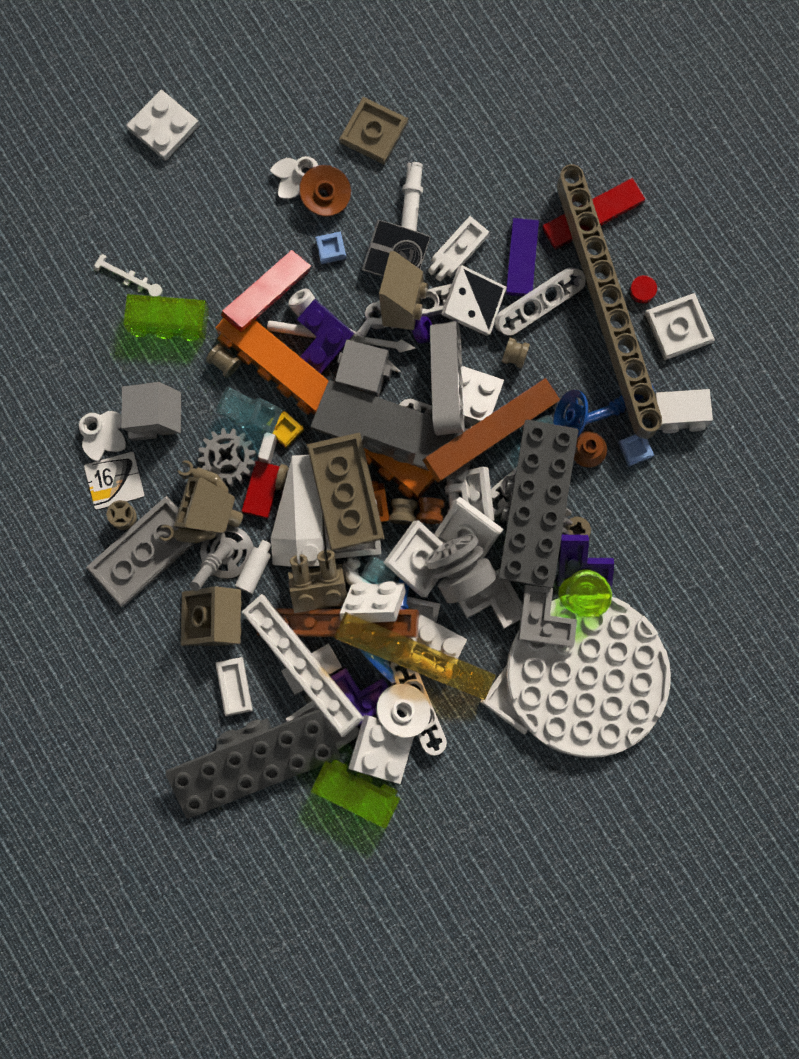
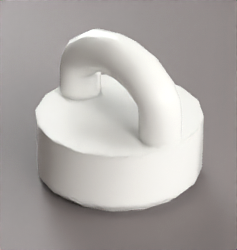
M302 289L290 298L288 305L299 317L315 297L309 289Z

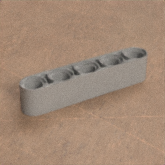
M457 321L434 324L430 326L433 427L436 436L464 432V402L460 328Z

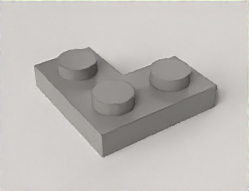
M525 585L518 640L573 648L577 619L550 616L553 588Z

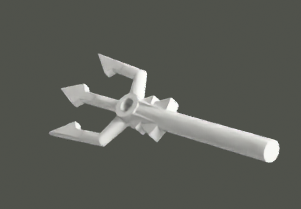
M367 318L357 332L350 329L355 333L350 341L396 348L399 352L415 349L414 346L402 339L394 342L365 337L371 324L383 325L382 318ZM270 320L267 324L268 331L316 338L303 325ZM389 359L387 360L386 365L392 366V371L402 373Z

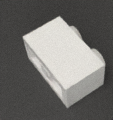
M710 389L658 392L655 394L662 416V424L658 430H663V433H675L682 428H689V431L692 432L702 431L713 421Z

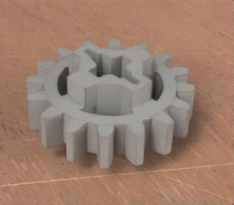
M225 428L221 429V435H217L214 431L211 432L213 439L210 441L204 438L203 441L206 444V448L202 447L198 450L204 455V457L198 458L199 464L205 465L202 469L218 474L223 482H228L230 487L233 486V480L235 479L243 483L242 475L251 476L252 474L248 468L254 467L256 464L255 461L251 460V458L257 456L256 451L249 450L254 446L252 441L245 442L246 434L242 433L237 436V431L234 428L230 434H227ZM230 441L228 444H219L221 442ZM242 448L244 449L245 453L244 462H242L241 459H239V454L242 452ZM211 452L215 455L213 466L210 463ZM224 454L227 456L231 454L232 459L230 461L228 459L223 460L222 456ZM235 470L233 473L224 474L226 471Z

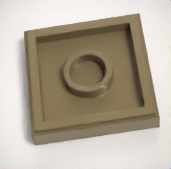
M363 97L343 131L339 142L385 165L408 124V118Z

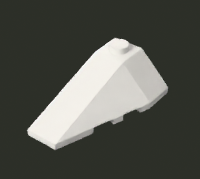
M294 455L290 462L271 535L273 565L291 566L290 559L294 555H297L298 564H300L299 554L307 557L308 566H319L317 555L321 551H324L326 559L324 520L309 455Z

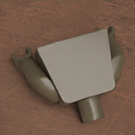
M188 460L182 461V465L189 467L190 470L187 473L178 470L181 478L188 479L174 524L178 529L174 530L172 526L163 525L160 528H169L171 534L168 538H159L164 541H171L176 538L180 542L199 543L213 539L217 533H224L227 525L239 527L243 514L232 509L235 497L228 493V487L219 475L199 467L195 469Z

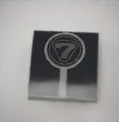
M377 220L362 270L383 277L390 251L397 252L421 269L431 236L396 224Z

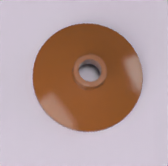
M319 165L311 168L304 174L300 182L299 193L303 204L308 210L316 215L327 217L334 216L345 209L351 197V186L345 174L339 169L329 165ZM319 191H327L328 197H322Z

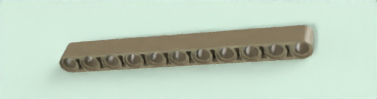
M567 165L560 173L557 191L632 428L638 437L648 439L661 427V412L584 173L577 165ZM570 178L574 180L575 183H568L565 179ZM572 202H579L583 207H576ZM580 226H588L591 231H584ZM594 249L598 255H591L587 250ZM595 273H602L606 279L601 280L597 278ZM602 297H610L614 303L608 304ZM610 321L619 322L622 328H614ZM618 346H626L629 349V353L621 352ZM626 370L636 372L637 378L629 377ZM639 394L643 396L645 403L637 402L634 395ZM642 419L650 420L653 428L645 427Z

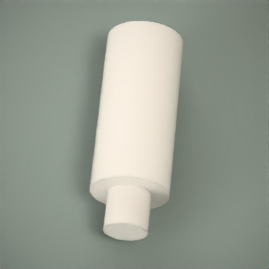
M262 540L258 548L253 547L235 587L253 594L271 557L268 553L271 547L269 542Z

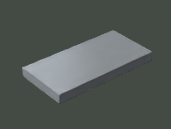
M167 496L86 567L122 608L195 544L180 542L176 538L171 541H164L159 538H168L171 534L169 528H160L163 525L172 526L174 530L178 529L174 524L179 509Z

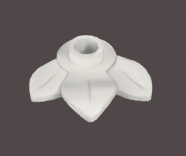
M301 157L298 160L285 158L272 166L270 169L272 174L282 179L278 189L279 198L292 199L300 194V182L304 176L302 170L318 166L313 158Z
M108 411L101 415L88 413L81 418L79 430L84 436L82 447L92 460L99 461L105 450L119 452L126 448L125 438L118 430L121 428V414ZM91 423H97V428L94 431L89 430Z

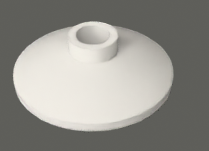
M396 684L388 687L380 695L376 708L377 717L383 728L390 734L400 738H411L420 734L427 727L431 714L430 705L425 695L417 688L408 684ZM397 710L403 711L405 717L401 718L397 714Z

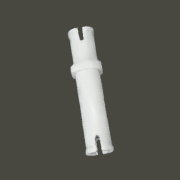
M412 162V166L411 163H407L406 184L402 188V192L405 193L402 227L416 231L419 198L423 193V187H421L423 165L418 162Z

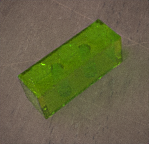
M127 294L123 325L131 335L137 337L155 334L163 339L181 336L185 340L197 341L198 338H206L209 307L206 300Z
M335 759L332 763L325 761L310 792L386 829L401 799L396 796L398 790L385 784L379 788L371 784L373 778L361 772H358L355 776L346 771L347 765Z

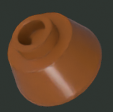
M594 432L581 433L577 438L574 461L583 467H595L603 462L607 454V445L604 439Z

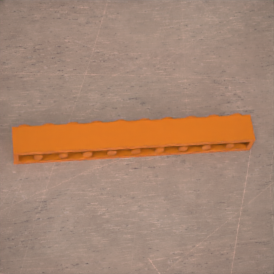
M223 318L215 327L219 336L217 338L218 341L229 349L232 346L238 351L237 356L245 364L250 365L252 363L258 368L257 373L267 382L273 380L278 385V391L285 397L289 398L292 396L298 401L297 406L304 413L315 415L329 380L256 320L240 332ZM364 448L367 464L369 465L372 462L378 467L379 470L377 472L388 482L391 479L399 485L398 490L409 499L413 496L418 501L435 481L430 471L408 463L398 462L391 457L373 453Z

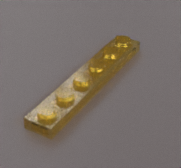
M345 612L334 636L339 641L483 700L486 699L496 676L490 671L348 612Z

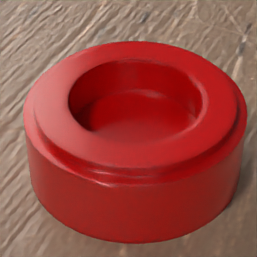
M645 275L635 278L630 287V295L638 303L650 302L657 292V284L654 279Z

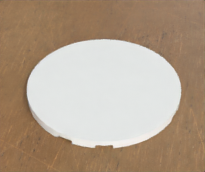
M575 593L553 600L551 602L550 616L577 619L574 647L518 640V631L508 654L506 668L507 688L513 708L523 725L533 736L558 752L576 757L595 758L624 751L642 740L650 732L664 711L669 696L671 679L667 651L663 647L658 632L648 619L630 607L629 604L617 598L598 593Z

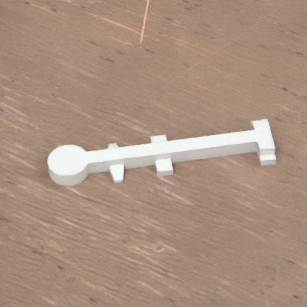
M103 254L100 255L94 265V270L97 272L103 267L124 278L123 284L127 286L130 282L138 285V292H141L143 289L148 290L152 298H159L163 293L160 285H149L147 283L148 278L145 277L143 280L134 277V271L130 270L128 274L105 262L107 256Z

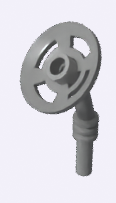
M227 525L224 533L216 534L217 539L212 543L210 553H207V547L211 539L202 542L200 549L202 560L200 571L190 583V588L193 591H199L208 577L212 575L224 579L240 576L254 547L245 531L238 527ZM225 532L235 533L243 540L237 543L234 539L225 537ZM220 542L217 550L215 551L216 545ZM235 550H238V555L233 560L232 558L235 556ZM243 550H247L244 562L238 567L236 564L240 561ZM221 564L228 565V571L218 570Z

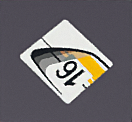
M133 452L84 465L96 510L108 507L118 500L129 501L144 497Z

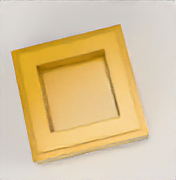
M284 410L266 430L268 433L275 434L277 441L287 449L304 431V427Z

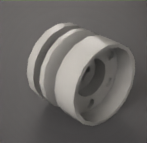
M467 534L444 543L428 555L424 561L427 567L432 569L431 575L434 579L443 578L439 582L438 588L447 603H456L472 597L496 580L497 575L490 561L487 558L477 560L484 550L481 546H477L479 541L475 534Z

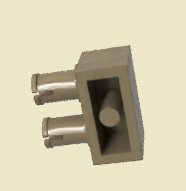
M327 550L328 560L325 559L324 551L319 552L317 555L319 567L311 569L308 568V559L305 555L299 554L300 564H298L297 555L291 557L290 565L292 572H288L294 613L342 606L344 604L347 591L342 564H336L333 551Z

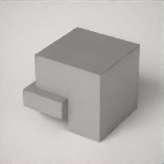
M346 340L343 353L340 352L337 362L339 368L335 382L379 397L384 379L390 380L392 374V366L386 365L389 356L388 350Z
M161 382L122 387L121 428L128 431V439L138 441L157 438V433L160 435L181 433V392Z

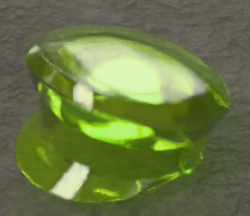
M584 569L563 581L559 587V599L566 609L577 614L578 617L594 618L601 616L608 610L611 605L612 591L609 583L602 575L593 570Z

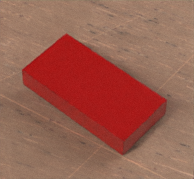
M256 460L242 512L269 519L276 494L275 484L280 466Z

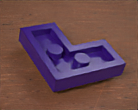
M313 299L297 319L316 336V339L301 355V358L322 374L342 351L346 340H351L355 333L316 299Z
M562 535L559 551L558 586H612L614 559L588 558V535Z
M346 668L331 676L363 717L364 715L372 717L377 715L378 699L388 688L383 678L360 691Z

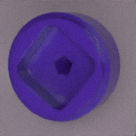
M422 316L421 320H416L415 328L412 330L415 340L419 344L430 342V326L432 323L427 316Z

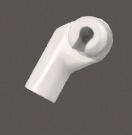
M349 557L347 561L343 562L342 567L346 582L350 586L360 582L372 584L359 575L357 569L360 567L361 562L356 557Z

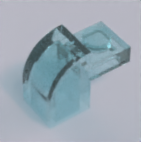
M227 387L215 412L234 421L236 425L260 434H266V432L272 434L283 409L261 398L251 399Z

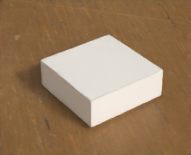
M267 432L264 434L258 454L261 462L271 464L277 444L275 434Z

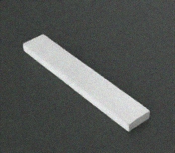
M263 594L242 611L243 615L340 736L344 737L364 720L360 712Z

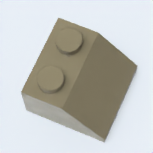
M390 251L379 292L382 324L387 327L414 330L416 320H421L423 305L420 303L422 298L426 299L428 283H424L422 270L395 251Z
M214 586L202 588L199 591L190 590L182 592L181 646H226L240 644L241 589Z

